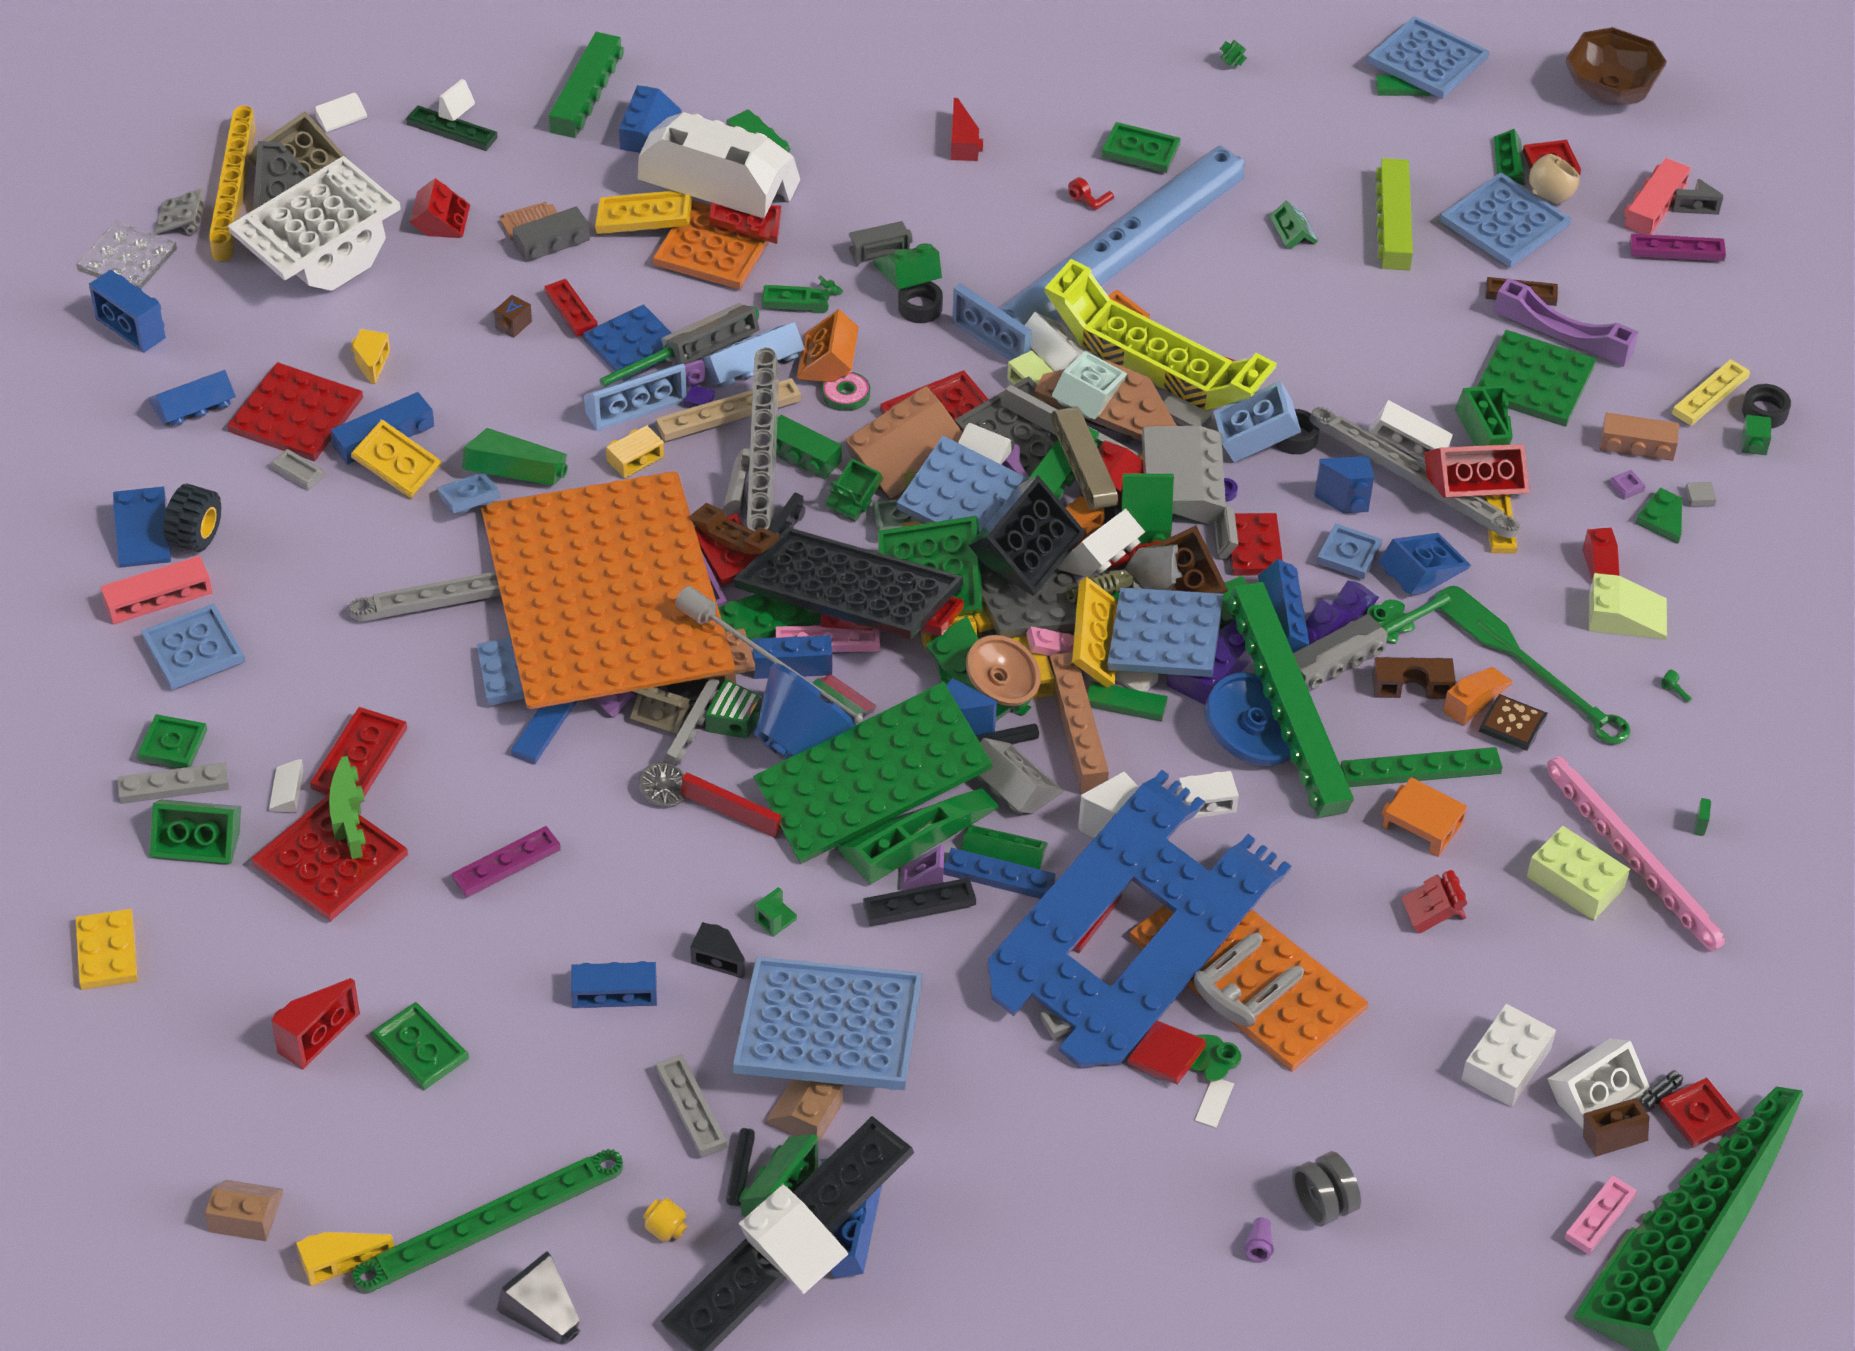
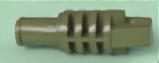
M1126 570L1108 571L1100 575L1088 577L1110 595L1120 591L1121 587L1127 588L1131 586L1133 582V576ZM1079 585L1067 587L1066 596L1068 600H1071V603L1077 602Z

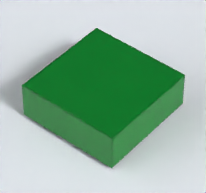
M1701 798L1696 813L1694 835L1703 836L1706 833L1710 818L1711 799Z

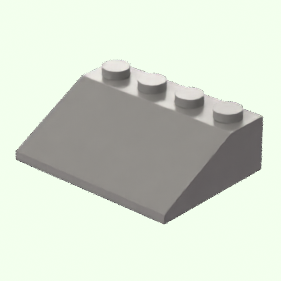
M1202 426L1143 427L1144 474H1174L1172 513L1212 525L1226 508L1221 432Z

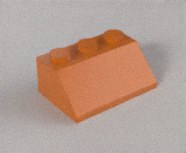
M840 309L833 312L804 334L803 345L805 349L801 351L797 377L800 380L835 382L841 377H846L852 371L859 326Z

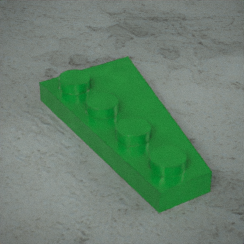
M966 615L948 628L942 636H937L926 644V649L951 679L953 678L961 683H965L978 691L968 676L966 658L973 644L979 639ZM997 703L996 721L1010 712L1011 707Z

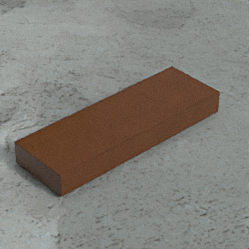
M1487 277L1486 299L1496 300L1499 289L1507 279ZM1515 280L1529 286L1547 305H1557L1558 284Z

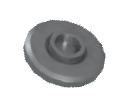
M664 762L653 763L646 767L640 775L639 788L641 794L648 802L655 806L664 808L674 807L685 798V796L681 795L682 777L685 774L672 764Z

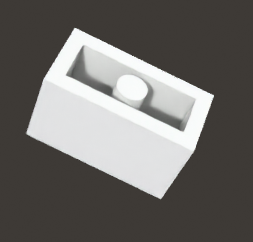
M1231 771L1179 778V782L1182 785L1177 791V795L1185 787L1191 792L1188 798L1183 801L1185 804L1191 805L1196 797H1200L1205 801L1203 807L1193 818L1237 812L1239 794Z

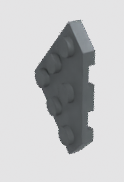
M258 141L253 210L311 176L281 142Z

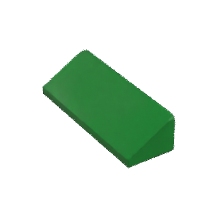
M1515 129L1494 136L1497 175L1502 173L1519 185H1525L1522 144Z
M970 825L964 834L962 850L1040 869L1048 843Z

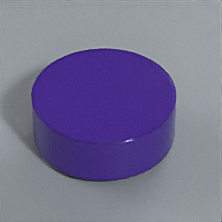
M1224 478L1225 502L1232 501L1237 496V483L1230 478Z

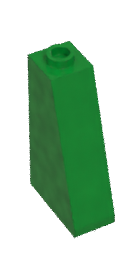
M490 428L483 430L464 446L462 469L553 486L566 476L568 465L566 464L567 454Z

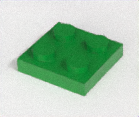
M155 714L137 753L138 760L175 768L191 767L207 732L206 723Z

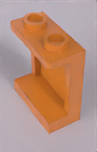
M1411 777L1405 786L1402 784L1399 786L1392 803L1387 802L1381 813V816L1384 817L1382 827L1388 829L1394 823L1431 842L1429 853L1439 857L1464 823L1467 805Z

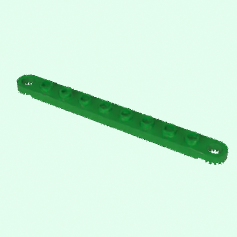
M614 1149L601 1150L602 1152H598L596 1155L583 1158L375 1255L374 1258L366 1262L363 1261L362 1264H358L354 1268V1284L362 1292H373L604 1184L621 1174L623 1170L622 1156L618 1151L615 1152ZM605 1160H612L616 1163V1166H613L614 1168L611 1167L610 1170L609 1168L605 1170L600 1165ZM365 1272H374L376 1274L373 1281L370 1280V1282L362 1281L360 1277Z

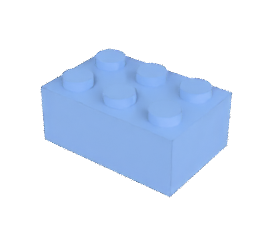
M1281 381L1255 392L1251 398L1228 404L1214 411L1218 430L1221 432L1222 445L1233 462H1237L1301 432L1292 398Z

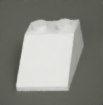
M784 1184L739 1223L748 1242L803 1294L848 1255L844 1247L808 1207Z

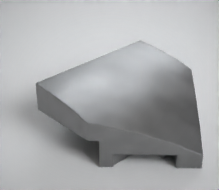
M1152 545L1140 548L1125 567L1145 589L1171 591L1176 583V578L1182 577L1176 563L1177 545Z

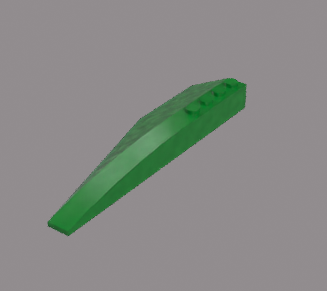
M1776 1086L1753 1108L1754 1114L1751 1117L1742 1119L1736 1125L1737 1131L1730 1138L1725 1136L1718 1143L1719 1148L1713 1154L1707 1153L1678 1182L1680 1187L1676 1191L1668 1192L1661 1199L1662 1204L1654 1212L1649 1210L1642 1217L1643 1223L1637 1229L1632 1227L1625 1234L1573 1315L1575 1320L1633 1351L1667 1350L1752 1208L1803 1097L1802 1090Z

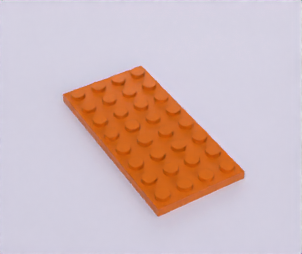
M1163 905L1130 931L1129 939L1143 950L1174 912ZM1251 910L1200 971L1206 970L1247 935L1253 933H1260L1263 940L1260 947L1215 983V986L1220 990L1229 983H1234L1241 991V996L1237 1000L1245 1005L1288 968L1301 966L1304 969L1302 979L1258 1015L1253 1026H1241L1232 1022L1293 1072L1363 1013L1368 1007V1001L1255 911ZM1193 978L1187 986L1203 999L1195 987Z

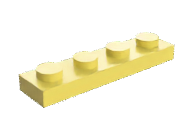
M1730 359L1674 406L1672 414L1690 426L1694 425L1749 378L1750 371Z

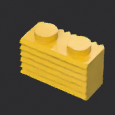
M648 425L632 430L626 437L620 440H613L606 447L607 462L624 478L639 472L640 469L643 470L644 467L664 457V442Z

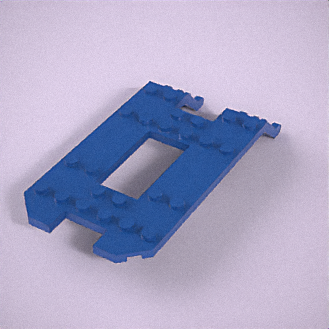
M1161 770L1154 778L1143 783L987 961L992 1000L1012 1016H1015L1032 997L1064 1023L1069 1024L1073 1032L1061 1044L1058 1051L1080 1068L1093 1067V1065L1108 1064V1066L1121 1065L1156 1021L1159 1020L1192 981L1195 973L1203 968L1270 888L1281 882L1292 868V865L1286 861H1283L1276 871L1269 865H1272L1277 858V854L1273 851L1262 861L1261 858L1268 850L1265 845H1261L1255 854L1247 850L1255 842V838L1250 834H1247L1241 842L1231 847L1211 871L1168 840L1181 824L1193 818L1203 807L1205 801L1200 797H1196L1191 805L1185 804L1183 801L1188 798L1191 792L1185 787L1179 795L1175 796L1182 785L1179 781H1174L1168 790L1161 786L1169 778V774L1164 770ZM1133 881L1174 912V914L1110 987L1068 954L1130 882Z

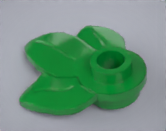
M1385 600L1381 605L1370 606L1366 611V615L1369 614L1382 627L1405 615L1406 613L1403 612L1405 604L1398 600ZM1414 622L1387 635V642L1396 644L1398 633L1413 631L1415 629Z
M1196 1035L1205 1039L1206 1047L1190 1069L1196 1072H1205L1207 1081H1218L1225 1078L1230 1069H1234L1240 1064L1241 1052L1235 1044L1223 1042L1215 1035Z

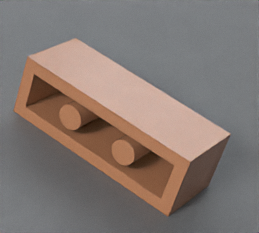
M1606 412L1601 431L1600 450L1673 461L1678 444L1679 423Z

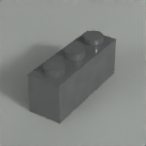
M575 206L514 227V246L524 261L529 262L590 241L589 223L578 207Z

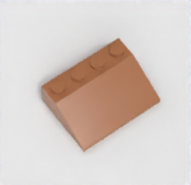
M925 386L846 438L845 441L853 459L881 472L884 479L878 488L889 500H895L905 492L941 437L945 436L958 443L963 432L940 400Z

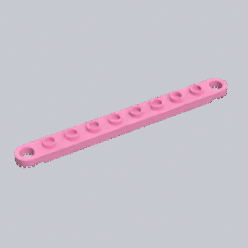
M1562 756L1549 760L1547 762L1548 773L1552 780L1561 788L1564 795L1571 799L1579 808L1581 814L1592 822L1598 833L1612 844L1614 850L1623 856L1631 869L1643 878L1649 889L1654 891L1663 900L1665 906L1674 912L1681 920L1683 926L1689 929L1708 950L1715 951L1725 944V938L1722 937L1724 934L1720 933L1721 929H1718V925L1709 920L1710 916L1579 773L1575 769H1571L1568 766L1569 763L1565 762L1566 759Z

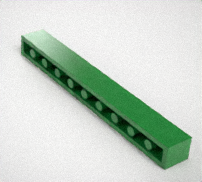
M1263 582L1234 586L1228 598V608L1235 616L1237 630L1242 634L1245 641L1246 652L1252 657L1255 673L1260 677L1264 695L1269 699L1272 706L1273 717L1275 720H1278L1282 739L1284 742H1287L1290 750L1291 761L1297 766L1300 783L1302 786H1305L1308 793L1310 807L1315 810L1318 818L1347 813L1354 797Z

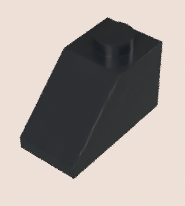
M702 922L690 947L691 964L743 979L745 976V958L730 931L717 924Z

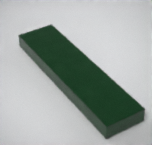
M419 105L406 118L407 125L484 151H487L498 138L496 131L458 118L451 121L439 117V112Z

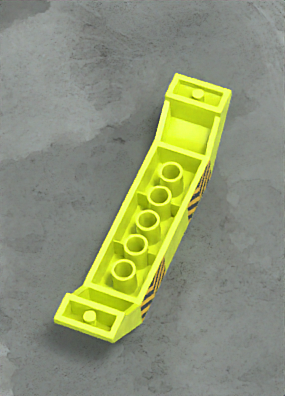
M1070 259L1044 288L1045 294L1082 348L1112 363L1149 377L1154 385L1205 411L1251 398L1277 366L1276 362L1258 353H1255L1251 358L1231 361L1111 300L1091 274V269L1073 259Z

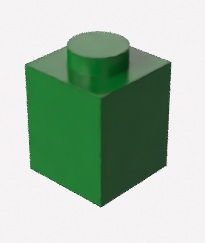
M1746 415L1742 429V453L1767 455L1771 441V418Z

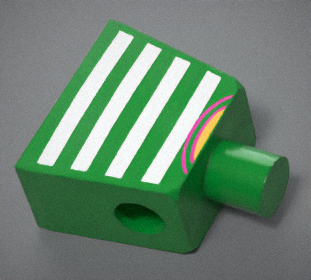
M725 679L705 714L706 731L744 739L749 737L754 726H757L762 697Z

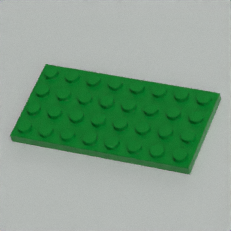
M943 681L856 724L852 729L804 750L753 777L771 811L781 815L780 828L798 861L802 864L992 769L993 765Z

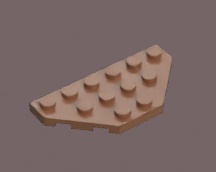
M1104 360L1128 374L1102 413L1095 420L1092 418L1085 419L1119 433L1132 436V438L1141 442L1143 427L1176 426L1149 377ZM1065 369L1043 374L1034 390L1033 397L1061 409L1071 408L1061 405L1056 398L1052 397Z

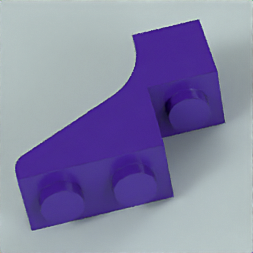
M1347 580L1334 601L1321 598L1306 620L1309 645L1346 626L1351 621L1365 616L1367 609L1374 605L1379 597L1361 583Z

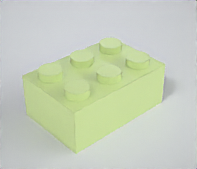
M1562 826L1531 857L1527 878L1594 921L1625 889L1630 869Z

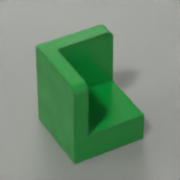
M779 887L755 903V921L773 937L797 920V915L783 903V890Z

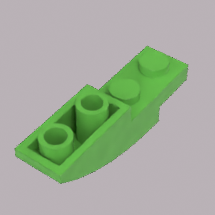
M345 756L341 758L332 778L329 798L330 815L335 841L346 839L351 858L355 859L363 857L361 846L366 845L363 830H357L356 825L360 824L358 814L361 813L360 802L365 800L362 787L355 784V782L359 781L356 766H350L348 757Z

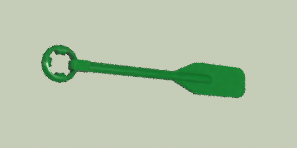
M1448 586L1435 595L1434 599L1444 594L1450 596L1451 602L1439 608V610L1478 642L1514 656L1586 714L1587 719L1594 724L1595 734L1601 741L1613 745L1623 743L1629 738L1631 729L1625 719L1613 714L1606 715L1596 706L1593 708L1519 648L1507 624L1459 586ZM1608 722H1614L1624 731L1616 735V737H1611L1603 729L1600 730V728Z

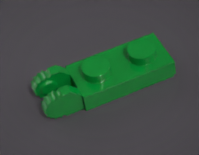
M764 285L762 308L810 309L814 313H824L829 309L827 302L830 299V294L826 290L812 289L811 287Z

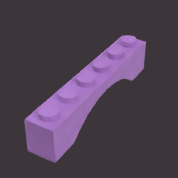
M1510 278L1505 281L1497 294L1494 313L1622 366H1625L1634 353L1638 331L1619 323L1595 325L1568 318L1548 306L1529 286Z

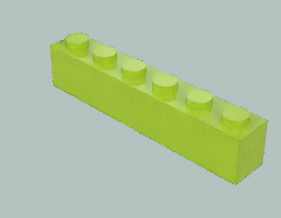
M1381 158L1380 167H1376L1375 181H1379L1376 183V196H1380L1376 201V212H1380V214H1377V227L1381 228L1378 229L1377 243H1381L1378 246V259H1382V269L1410 271L1413 242L1409 159Z

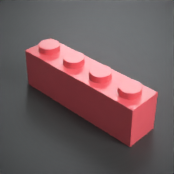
M1665 158L1661 165L1657 164L1652 177L1646 179L1643 190H1638L1633 204L1629 203L1624 212V217H1626L1624 227L1641 234L1652 235L1673 205L1676 189H1684L1686 187L1691 167Z
M200 556L100 586L104 605L113 625L213 594L209 574Z

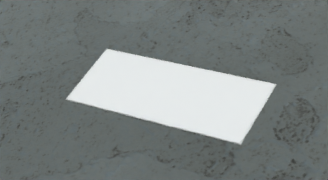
M1222 1079L1211 1081L1195 1121L1217 1128L1234 1083Z

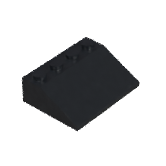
M1039 475L1021 483L968 546L984 565L1034 596L1086 532Z

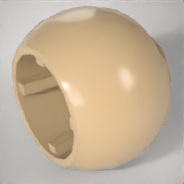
M1548 154L1541 157L1532 166L1529 174V183L1533 187V194L1547 203L1551 201L1559 204L1569 200L1575 194L1579 186V174L1563 159L1556 155Z

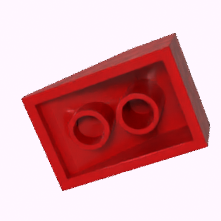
M1104 440L1098 450L1116 488L1118 496L1117 506H1120L1123 474H1144L1143 460L1128 448Z
M351 978L292 1000L283 1009H279L271 1020L277 1053L302 1070L314 1060L360 1014L355 981Z

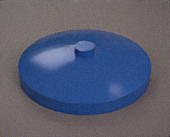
M1236 673L1221 679L1208 695L1205 704L1206 722L1216 741L1230 754L1250 764L1275 766L1291 759L1287 742H1284L1282 739L1278 720H1275L1273 717L1272 706L1269 699L1264 695L1260 677L1254 673Z

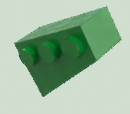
M1507 385L1463 388L1455 411L1474 446L1510 445L1513 434L1511 417L1508 416L1509 401L1506 400Z

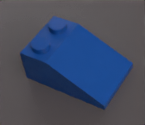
M164 486L113 492L119 568L171 562L170 544L164 538L163 529L164 516L168 506Z
M1439 533L1392 539L1378 561L1385 569V572L1393 577L1401 585V588L1410 595L1426 593L1464 572L1471 566Z

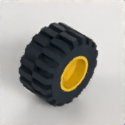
M188 483L178 487L168 503L164 516L163 529L166 542L170 545L198 553L202 552V550L204 551L215 537L221 519L222 506L218 493Z

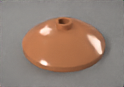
M1000 635L986 636L976 641L967 654L966 669L972 684L980 693L996 700L998 704L1006 706L1021 705L1028 702L1038 691L1041 682L1038 663L1031 652L1016 640Z

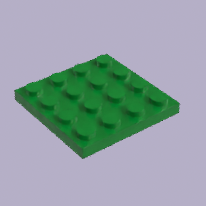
M1505 330L1477 387L1507 385L1506 400L1509 401V409L1566 427L1596 365L1597 358Z
M977 516L878 531L879 553L963 576L964 585L953 596L963 599L964 608L958 616L982 613L980 559L968 546L979 533V519Z

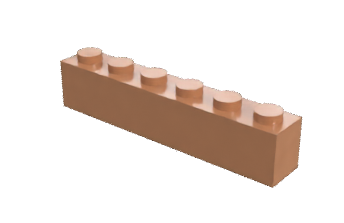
M1073 652L1050 655L1049 659L1055 678L1053 694L1080 794L1082 795L1108 781L1109 770L1081 670L1072 663Z

